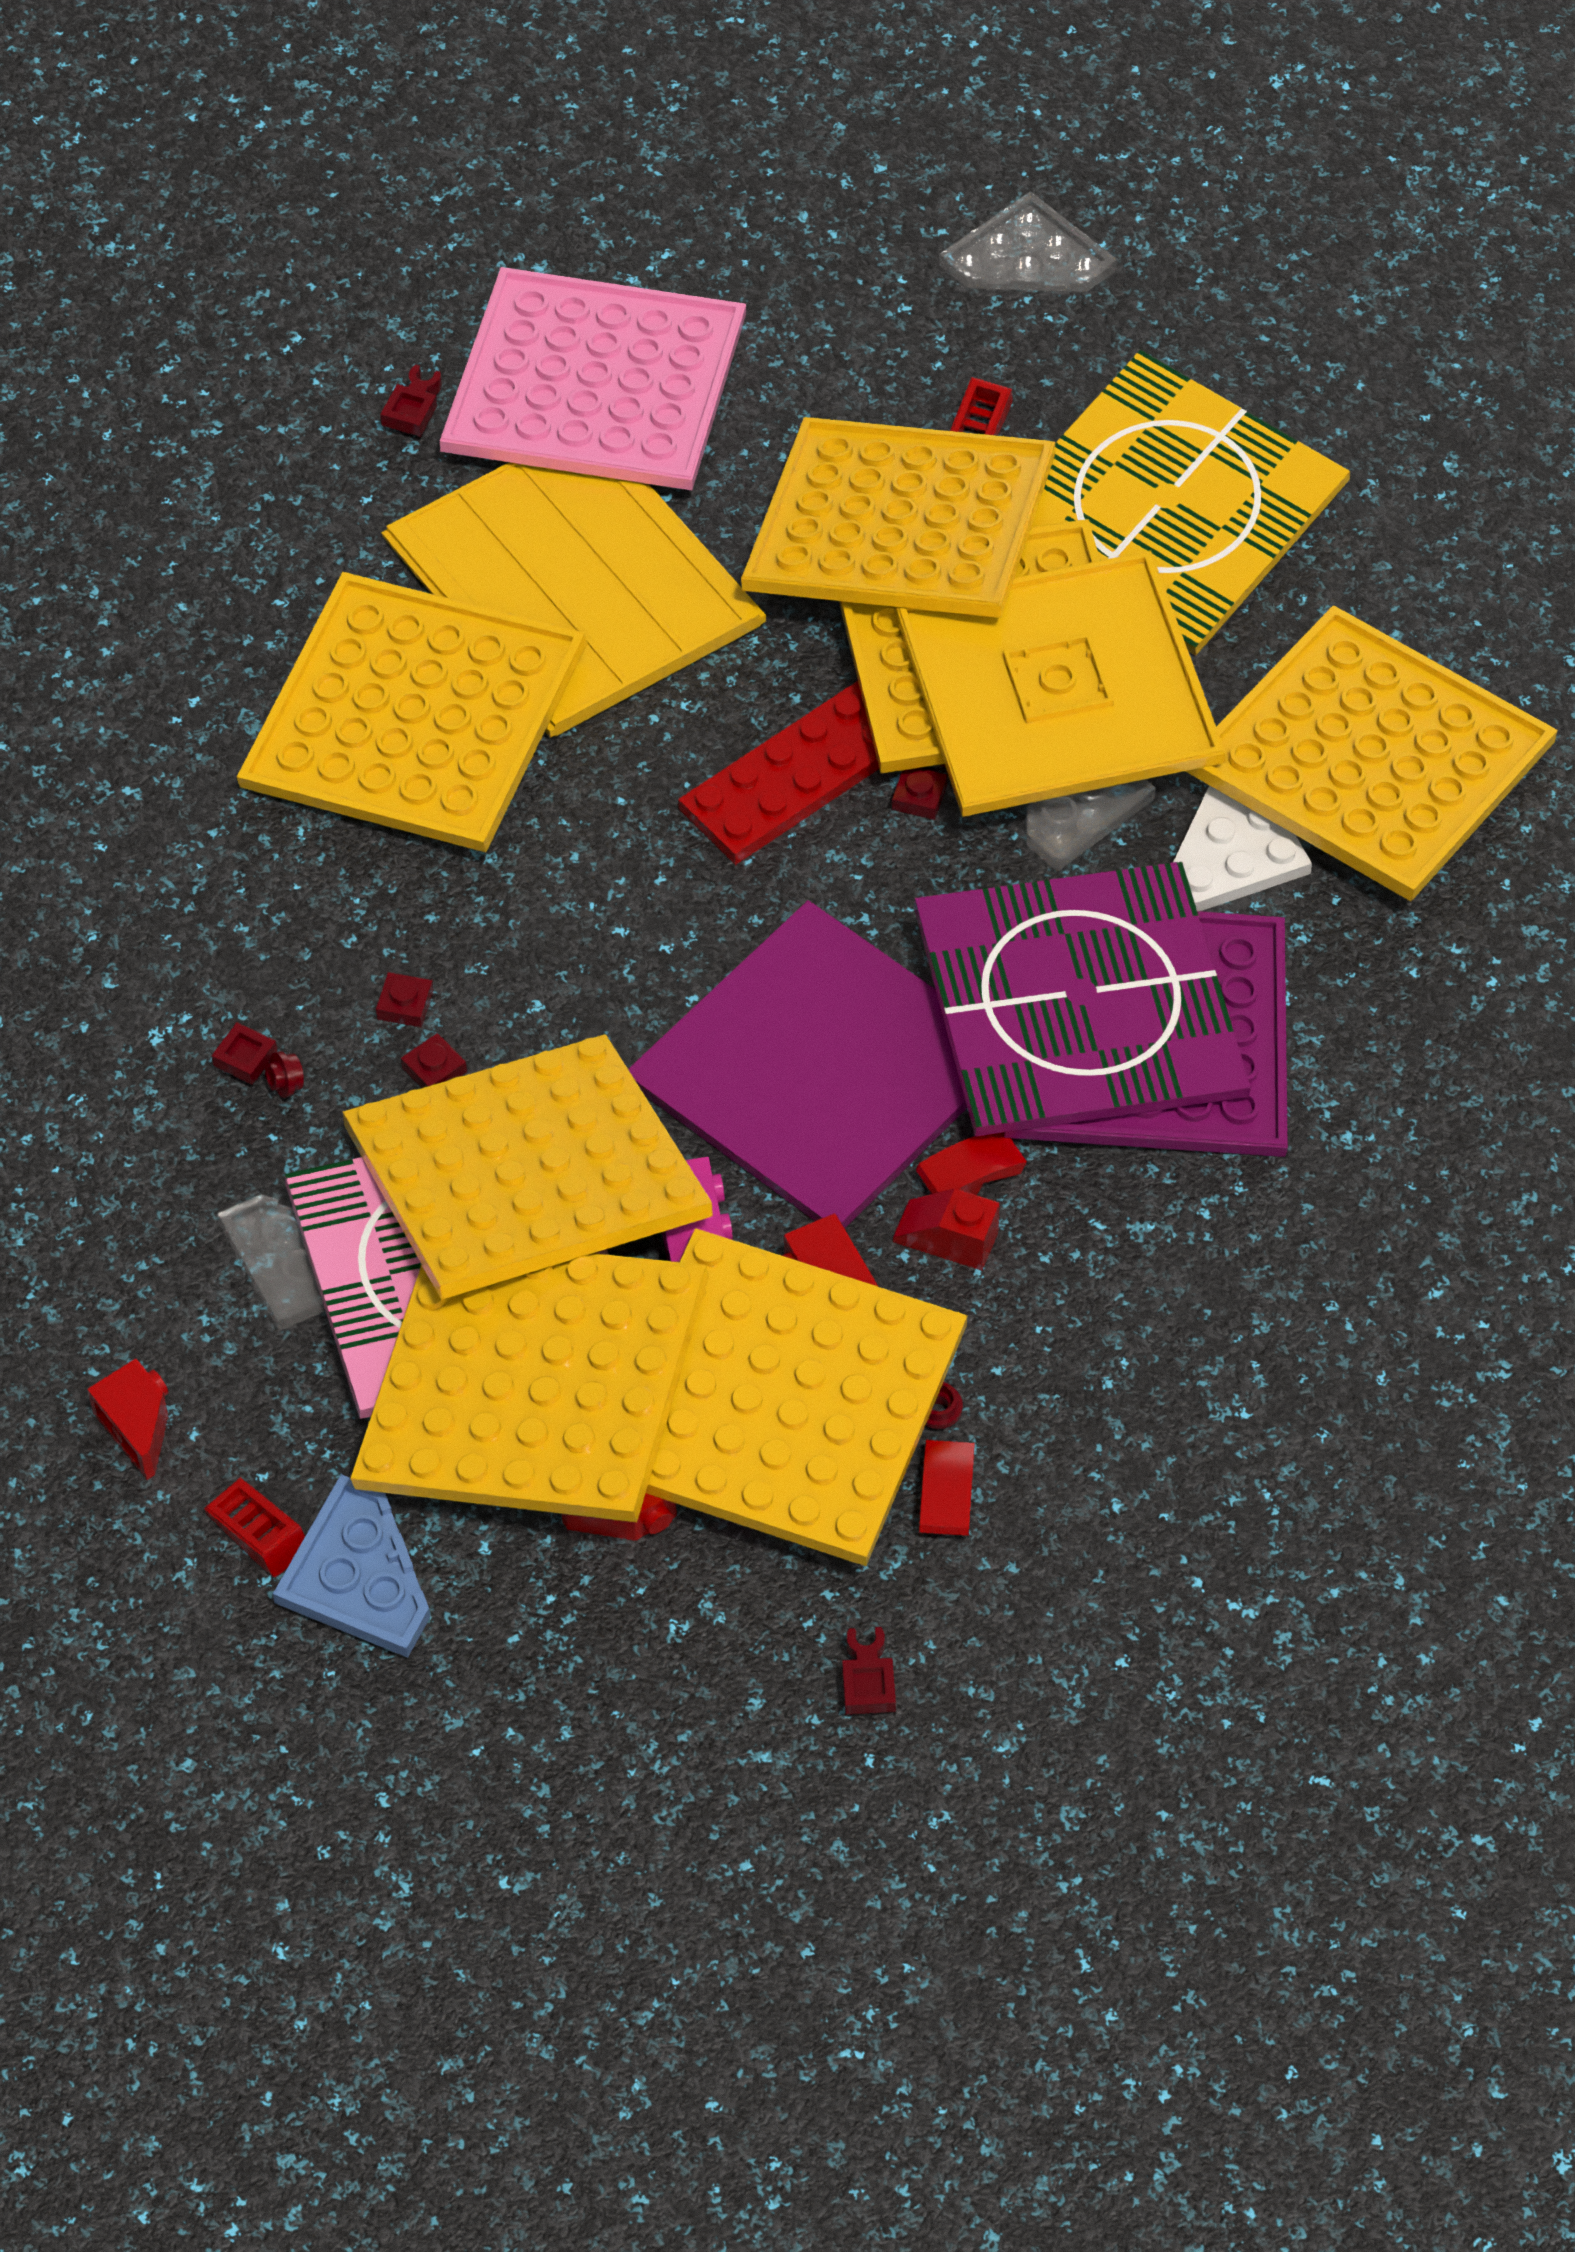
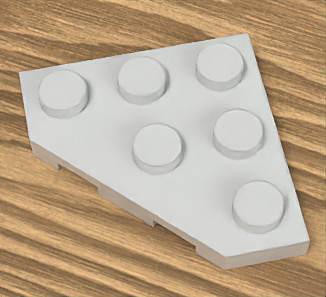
M1210 785L1173 863L1181 861L1183 863L1197 911H1203L1311 874L1312 867L1309 857L1295 834Z

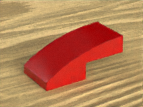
M1004 1132L973 1136L958 1142L920 1162L916 1171L932 1194L955 1188L977 1195L983 1183L1021 1174L1027 1161L1012 1139L1004 1138Z
M926 1440L919 1533L969 1536L975 1443Z

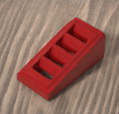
M971 377L950 431L963 432L966 427L983 432L985 435L998 436L1013 402L1012 389ZM977 402L995 407L992 412L976 407ZM974 415L990 421L987 425L971 420L970 417Z
M241 1477L204 1508L206 1514L272 1577H278L288 1568L305 1538L299 1524ZM246 1500L249 1502L232 1518L228 1516ZM259 1513H261V1515H259V1516H258L254 1521H252L247 1527L243 1528V1527H244L247 1523H249L254 1517H256ZM274 1526V1528L271 1531H269L264 1537H262L260 1540H257L271 1527Z

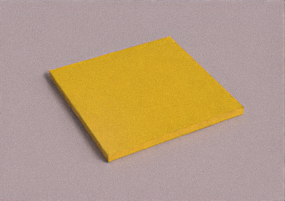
M1151 550L1014 578L1001 618L895 607V615L962 817L1225 763L1226 752Z

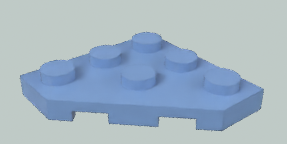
M341 1474L273 1592L274 1603L408 1658L430 1619L427 1601L414 1573L413 1564L392 1515L386 1493L357 1490L354 1488L350 1477Z

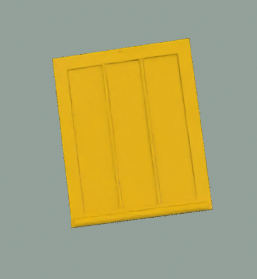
M509 462L387 525V530L381 532L382 537L431 594L585 632L587 645L545 730L550 738L564 733L759 628L761 624L766 622V614L745 591H742L741 586L656 491L646 483Z

